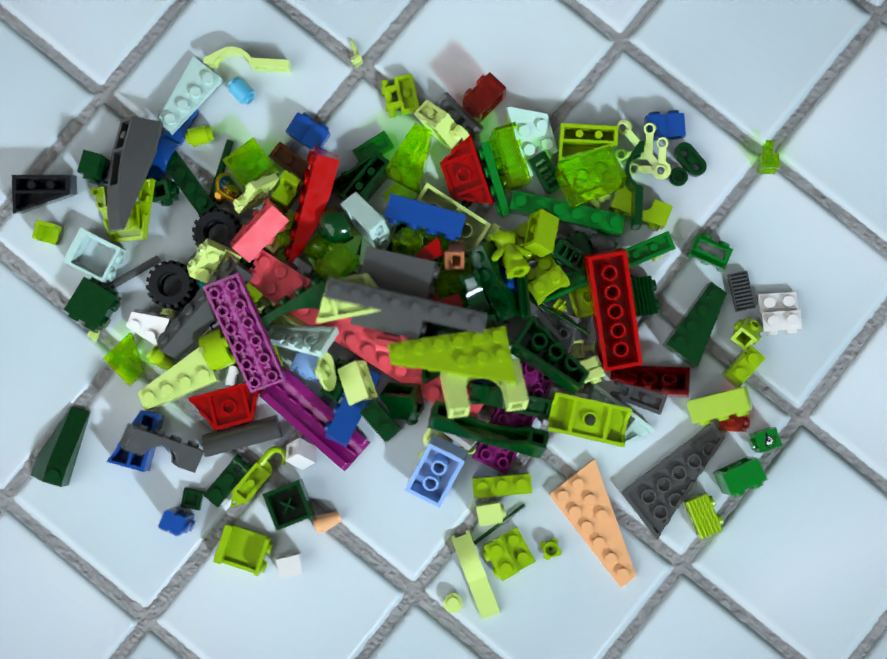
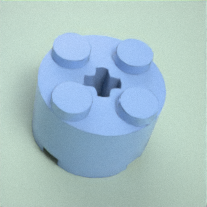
M297 351L289 369L292 372L296 369L299 371L298 375L316 383L319 381L315 375L318 356Z

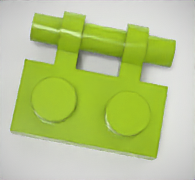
M412 73L393 77L395 85L389 86L388 80L381 81V93L385 98V110L388 112L389 118L396 117V109L401 108L402 115L414 113L420 107ZM397 92L399 101L393 102L392 93Z

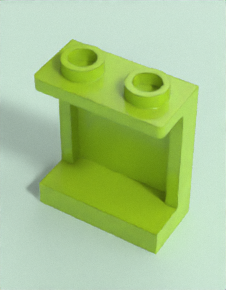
M227 523L225 524L213 562L217 564L224 563L254 573V576L258 577L261 572H265L268 563L265 559L267 554H270L274 543L271 541L273 537Z

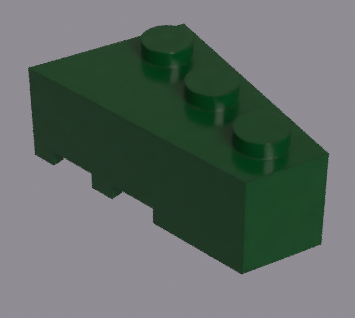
M375 151L358 162L349 171L341 173V176L334 180L331 192L343 201L357 192L368 202L394 171V167L389 160Z

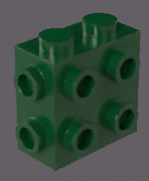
M83 277L64 310L69 313L68 317L77 322L80 319L85 322L84 326L92 331H95V329L102 331L103 328H107L110 324V317L113 312L119 309L122 298L117 295L118 291L109 286L106 289L101 286L102 282L94 277L90 279Z

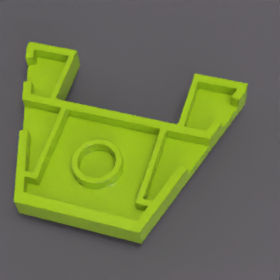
M155 179L144 181L138 195V202H135L124 230L115 232L108 231L107 186L90 188L92 195H95L98 202L96 204L97 209L101 210L104 217L103 224L111 243L147 239Z

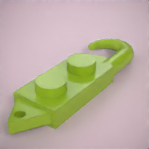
M279 446L270 447L231 491L233 493L231 508L243 503L247 504L272 475L273 467L268 460L274 453L282 455L281 465H285L286 451Z

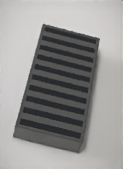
M748 271L728 274L727 277L735 312L756 308Z

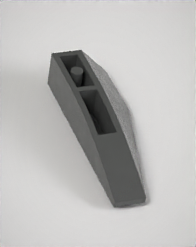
M136 116L121 119L112 151L108 175L107 216L108 231L110 232L124 230L158 150L157 146L163 123L160 121Z

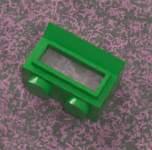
M706 233L697 234L691 243L686 257H695L701 260V263L704 265L711 264L717 267L719 272L726 270V265L733 249L729 248L730 244L724 241L715 242L711 240L712 236Z

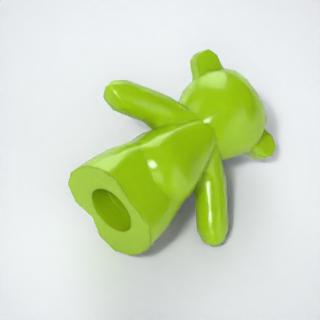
M501 229L488 236L497 247L491 259L492 261H497L502 256L507 278L523 277L530 270V266L523 256L530 258L532 253L519 245H515V232Z

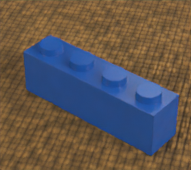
M395 194L390 195L384 215L389 224L399 226V223L407 225L406 228L413 231H418V229L425 230L427 235L436 236L439 234L444 236L445 240L455 242V239L460 240L466 221L465 214Z
M369 370L376 389L381 375ZM343 391L341 397L344 399L341 404L337 403L332 413L335 414L333 421L329 420L324 431L327 432L325 438L347 447L362 417L360 412L368 405L370 400H363L354 405H349Z

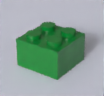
M747 456L713 472L722 493L730 496L734 495V497L745 494V490L750 487L752 489L759 488L763 485L764 481L768 480L756 457Z

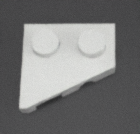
M135 309L132 311L126 326L158 347L156 340L171 324L173 316L167 315L164 317L159 316L155 312Z

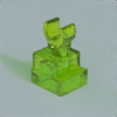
M765 140V144H763V153L759 157L758 174H775L780 168L779 153H773V140Z

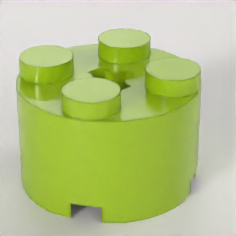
M221 328L198 338L200 348L204 347L205 353H202L204 360L212 371L216 372L237 363Z

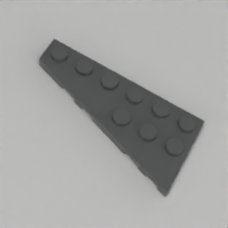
M713 422L621 492L657 540L677 508L680 507L694 486L699 475L704 471L711 457H713L725 439Z

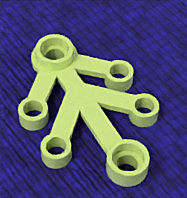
M623 119L616 124V126H619L618 133L625 135L636 147L641 140L632 131V123L627 119ZM647 123L644 126L646 143L644 145V152L641 153L640 158H637L646 159L651 165L632 163L630 164L629 172L632 175L652 173L655 178L662 180L666 179L671 173V166L666 162L669 140L666 137H661L657 140L656 144L659 148L657 159L653 155L654 133L656 131L654 123ZM621 124L626 125L625 131L620 129ZM648 125H651L653 127L652 132H648ZM661 139L666 141L665 146L660 145ZM619 149L616 152V158L620 161L628 159L632 151ZM620 151L625 153L624 158L619 156ZM632 165L637 166V172L631 170ZM663 167L664 173H659L658 168Z

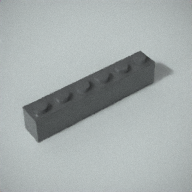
M230 256L222 263L219 270L209 278L205 285L238 272L241 274L245 284H247L254 275L248 266ZM203 288L196 293V296L189 304L185 305L183 311L172 320L168 328L156 340L163 353L178 361L216 319V315Z

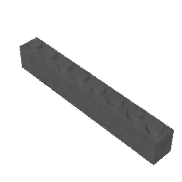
M334 277L328 278L324 298L481 334L484 333L488 316L486 312Z

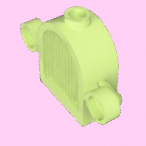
M428 100L414 112V115L429 133L449 150L458 146L460 140L465 141L469 136V133L462 126L457 125L447 112Z

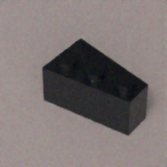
M12 175L13 214H22L77 195V176Z

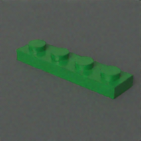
M486 141L480 144L478 153L480 159L484 160L486 167L483 169L486 178H490L492 184L489 186L492 197L495 196L497 204H495L496 212L498 215L501 214L502 218L511 215L489 142Z

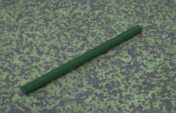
M530 297L529 299L536 304L534 299ZM539 305V307L589 336L591 333L547 306Z
M525 504L521 505L519 508H517L515 511H513L511 514L503 519V523L496 524L483 535H481L479 538H477L475 541H473L474 545H476L478 542L483 540L485 537H487L489 534H491L493 531H495L497 528H499L501 525H503L505 522H507L509 519H511L513 516H515L517 513L523 510L526 507Z

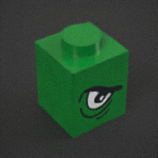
M769 427L749 434V445L756 453H762L782 446L776 427Z

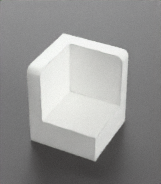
M298 438L287 444L285 461L303 470L316 463L317 447Z
M301 552L276 559L280 579L303 573L300 560L302 557Z

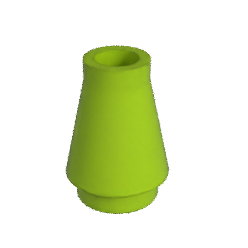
M156 345L146 356L149 360L148 362L166 371L176 364Z

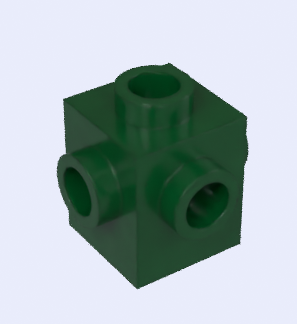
M168 178L156 180L153 203L161 204V206L173 205L174 201L179 200L178 195L180 191L175 181L168 180Z

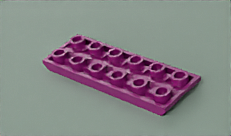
M238 272L203 286L250 393L285 381L286 374L241 274Z
M521 360L520 365L527 394L546 398L554 381ZM497 407L489 423L509 427L532 426L536 416L511 411L506 412V409ZM479 442L472 458L507 475L517 452Z
M283 367L286 380L265 388L259 396L337 466L346 471L370 444V441L356 429L347 447L325 438L327 432L324 429L329 420L333 421L335 414L332 413L334 410L286 367Z

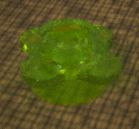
M286 228L282 232L279 231L277 233L276 242H278V248L281 245L287 247L291 232L286 231Z

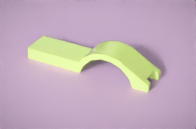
M234 46L224 47L203 59V63L207 64L208 68H218L225 58L231 56H240L246 59L253 71L291 73L292 66L289 60L251 58L243 49Z
M468 529L465 530V535L457 538L453 535L451 539L483 620L500 613V610Z

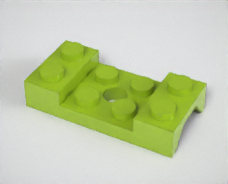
M527 221L512 230L516 233L515 245H524L528 226ZM532 253L530 258L526 257L527 263L530 261L538 263L536 268H530L527 273L529 294L538 306L542 304L549 294L561 287H568L570 285L569 278L550 257V254L539 257Z
M554 392L546 427L547 431L625 447V433L628 419L632 413L631 408ZM587 414H592L595 418V422L592 425H587L584 421Z

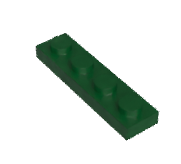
M175 150L166 167L167 172L199 215L201 213L203 215L206 214L205 211L208 209L212 211L213 208L217 207Z

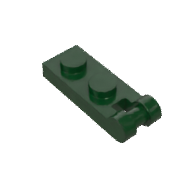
M237 454L232 459L229 465L203 494L217 508L220 507L253 466L249 462L246 463L242 460L243 457L240 454ZM236 465L242 469L239 473L234 469Z

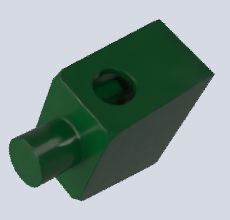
M388 382L380 394L382 401L393 418L405 419L408 425H415L418 422V417L425 407L419 384Z

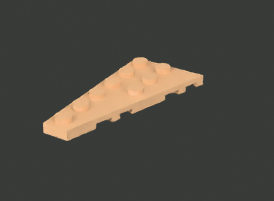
M593 459L550 492L549 495L618 585L623 587L636 576L596 461Z

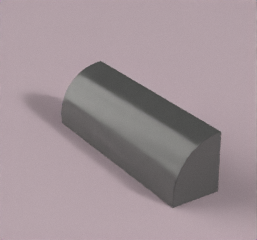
M278 415L203 434L202 446L205 457L283 437Z

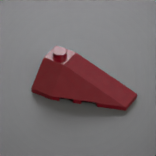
M634 366L611 371V380L668 397L689 398L690 367Z

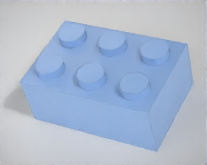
M433 434L408 481L405 491L440 508L466 460L468 451Z

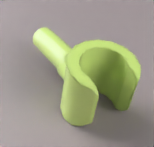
M352 40L350 44L355 56L350 59L357 68L363 64V59L357 51L354 40Z

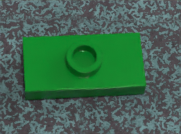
M385 131L353 149L352 152L360 162L375 151L384 155L392 150L394 145Z

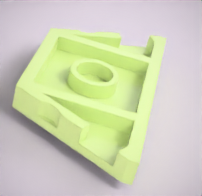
M368 273L338 278L379 288ZM323 296L316 321L317 323L379 312L380 310L324 298Z

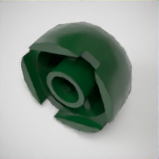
M334 205L322 213L319 219L320 228L317 230L322 239L326 238L329 243L334 245H342L353 240L354 237L349 236V232L352 230L342 211L338 213L336 209L339 207Z

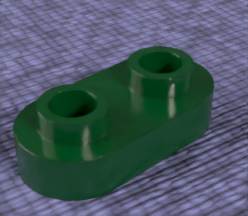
M683 142L675 148L674 157L690 176L699 177L706 171L707 164L691 144ZM680 151H685L686 156H682ZM693 165H697L699 169L695 171Z

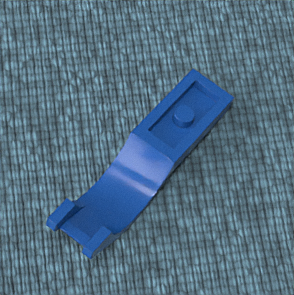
M198 109L173 135L165 131L164 135L160 137L157 146L158 150L146 179L148 177L155 180L165 178L168 162L174 151L186 139L187 129L192 127L200 112Z

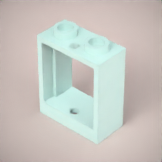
M357 192L341 203L350 224L374 248H385L393 240L384 219Z
M80 228L62 262L108 284L114 280L118 265L122 264L125 259L126 250ZM90 238L116 251L103 276L78 264Z

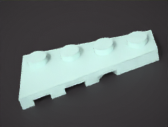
M193 56L157 121L162 122L163 128L173 135L223 82L222 78Z
M270 325L267 329V334L272 345L323 358L339 334L337 327Z

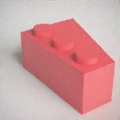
M267 196L263 200L265 205L259 212L257 210L254 211L252 214L254 218L247 225L244 224L230 242L232 249L249 263L252 260H256L260 256L261 250L274 241V236L279 231L285 230L288 226L289 219L283 210Z

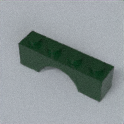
M489 241L471 249L467 254L474 269H477L481 284L501 323L519 314L518 293L509 289L504 283L499 271L501 257L497 261H492L491 257L497 250L494 241Z

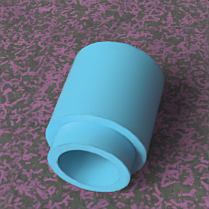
M236 76L228 83L229 92L241 105H248L255 99V91L243 78Z

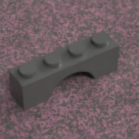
M138 422L135 425L127 424L119 446L124 450L143 456L153 447L165 446L169 448L171 462L175 466L187 471L196 472L204 453L199 448L198 443L188 440V443L183 442L181 437L173 434L170 437L165 436V432L155 428L153 431L148 430L146 425Z

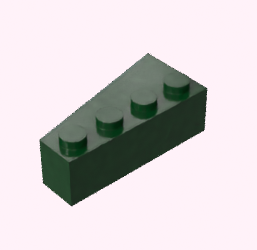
M713 282L706 284L662 346L691 367H698L727 293Z
M533 314L510 348L511 354L572 394H575L581 389L590 372L563 348L564 345L557 341L550 334V331L537 321V317Z

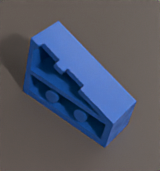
M140 410L132 424L135 425L138 422L146 425L148 430L153 431L154 428L161 430L165 415ZM118 443L117 448L106 462L142 472L150 471L156 447L151 448L142 456L124 450Z

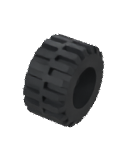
M213 208V211L206 210L204 215L201 213L199 215L200 219L194 222L196 227H192V232H194L192 237L196 241L195 245L199 247L206 238L209 239V232L214 225L225 224L228 228V235L219 244L232 249L230 242L242 228L239 220L224 209Z
M169 260V262L162 261L161 265L156 264L154 266L155 270H150L149 272L151 274L150 278H146V281L149 282V285H146V290H149L148 296L152 298L155 304L163 308L180 310L181 307L184 308L196 296V289L199 290L195 278L189 276L187 266L174 260ZM171 275H178L182 281L180 291L174 296H167L163 288L165 280Z

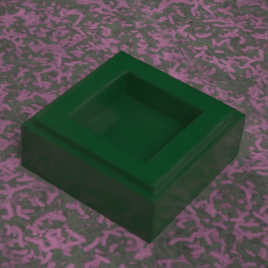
M185 487L180 507L201 510L204 491Z

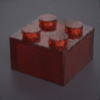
M491 72L486 76L483 74L477 80V85L473 89L469 88L463 95L464 110L479 123L505 98L506 87Z

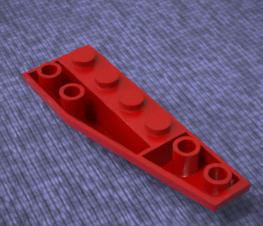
M315 145L313 151L309 150L308 169H304L303 190L299 196L298 210H296L294 215V228H291L289 239H291L290 246H286L284 257H287V263L290 265L302 252L319 224L320 216L325 211L340 161L338 155Z

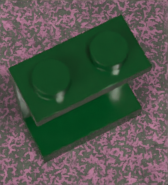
M373 400L360 412L385 443L402 429L378 400Z

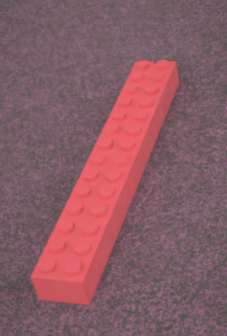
M261 250L260 256L253 263L256 267L254 269L250 267V271L254 276L249 283L275 304L283 296H291L294 294L295 289L302 285L306 287L311 281L264 250ZM309 308L289 311L310 326L337 327L339 334L335 338V342L400 383L419 384L422 397L433 404L436 400L445 402L440 376L428 383H423L421 368L414 369L391 365L389 352L376 350L378 334L398 337L399 335L350 324L352 317L317 323L319 309ZM470 382L466 386L468 398L470 397L472 389L470 387V384L473 382ZM470 404L468 415L476 418L484 404Z

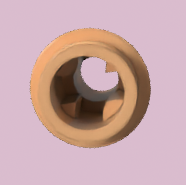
M335 511L316 515V518H313L312 521L318 534L326 532L339 522H342L339 512Z

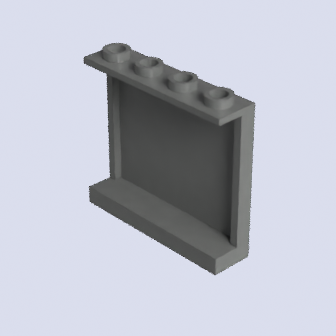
M366 247L361 274L368 273L379 288L431 300V297L434 298L436 286H434L435 278L439 277L440 267L438 266L439 262ZM384 311L353 316L350 322L352 325L412 339H421L423 336H426L428 325L425 324L426 321Z

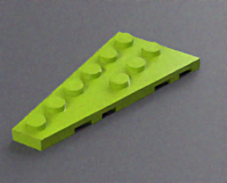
M505 326L484 329L483 334L467 331L388 343L391 365L414 369L421 368L433 372L440 371L446 372V374L471 378H484L496 382L503 381L515 385L517 383Z

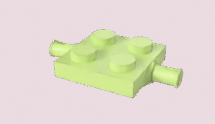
M273 173L268 176L264 175L257 181H250L245 187L246 191L244 194L233 201L236 212L241 214L263 204L265 197H268L280 185V182H278L280 178Z

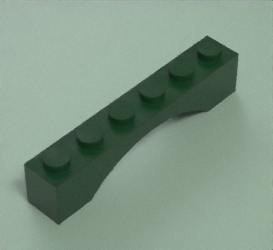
M324 275L321 278L317 276L306 287L302 285L295 289L294 294L291 296L285 295L280 298L276 305L272 306L270 304L266 306L262 313L259 314L264 327L266 328L277 317L289 311L309 308L320 310L328 276Z
M438 400L435 401L430 411L427 428L535 458H540L547 449L549 431L535 427L501 426L476 419L470 415L448 418L445 402Z

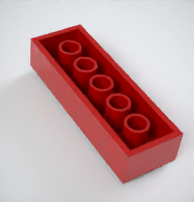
M617 248L583 254L599 360L603 370L606 372L643 365L627 250Z

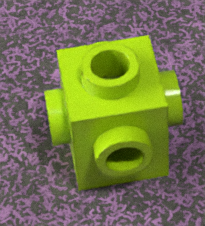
M747 316L743 321L739 319L734 324V332L730 339L746 350L760 340V332L763 327L756 320Z

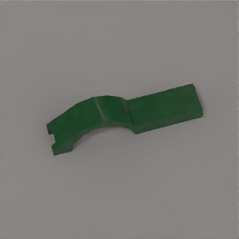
M644 141L638 142L622 170L623 183L632 192L631 230H639L642 226L643 186L637 184L632 179L629 172L630 163L634 159L641 157V153L644 152Z
M477 269L472 270L473 273L465 277L459 275V282L467 305L470 304L476 310L488 314L485 329L500 327L485 297Z
M476 383L470 384L472 388L468 398L470 404H484L506 409L500 387ZM528 394L529 402L526 409L511 411L548 419L553 400Z

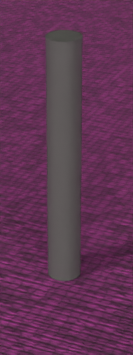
M156 255L107 285L115 289L160 263L161 260Z

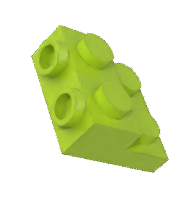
M517 527L483 545L485 550L482 553L486 561L491 560L494 565L491 570L496 579L501 578L502 582L536 562Z

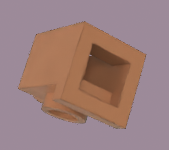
M448 242V249H445V270H464V242Z

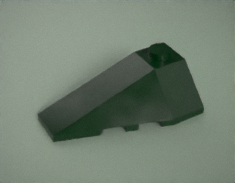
M76 407L69 409L37 455L31 476L55 486H69L90 417V411Z

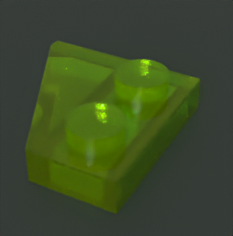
M129 333L103 358L128 386H132L145 373L132 333Z

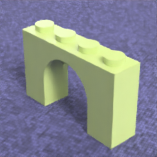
M519 358L512 359L517 381L516 385L509 384V382L493 381L502 391L506 412L526 409L529 402ZM446 372L440 373L448 418L468 416L470 404L466 386L473 380L484 378L446 374Z

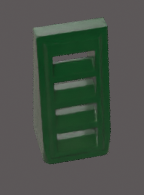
M545 151L528 160L545 193L551 194L565 185ZM540 160H545V162H543L539 166L535 165V163L539 162ZM548 166V169H547V170H545V171H543L542 173H540L539 170H541V169H543L544 167ZM552 173V176L544 180L543 177ZM553 180L556 181L552 185L548 186V183L552 182Z
M561 238L550 257L582 276L586 272L585 263L581 269L578 267L582 259H584L583 254L585 253ZM562 247H565L564 253L560 256L558 253ZM570 250L573 253L570 256V258L566 260L565 257ZM575 255H578L579 258L574 265L571 262Z

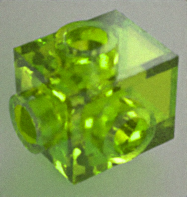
M402 227L393 237L394 253L413 257L422 247V239H420V231Z

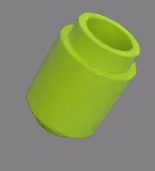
M206 124L187 129L188 133L185 134L188 145L191 144L193 147L210 143L211 140L215 139L211 125Z

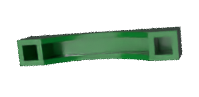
M513 190L509 207L510 213L526 217L543 209L558 217L560 222L581 226L615 237L622 235L626 215L516 190Z

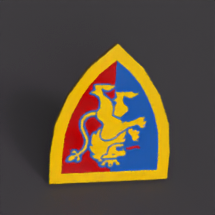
M229 172L219 174L216 178L215 201L217 204L221 205L226 199L233 202L244 194Z

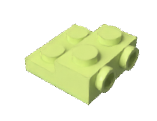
M206 238L204 243L199 245L195 258L191 259L188 263L189 276L207 283L209 278L219 270L222 263L230 256L237 260H240L242 256L235 250Z

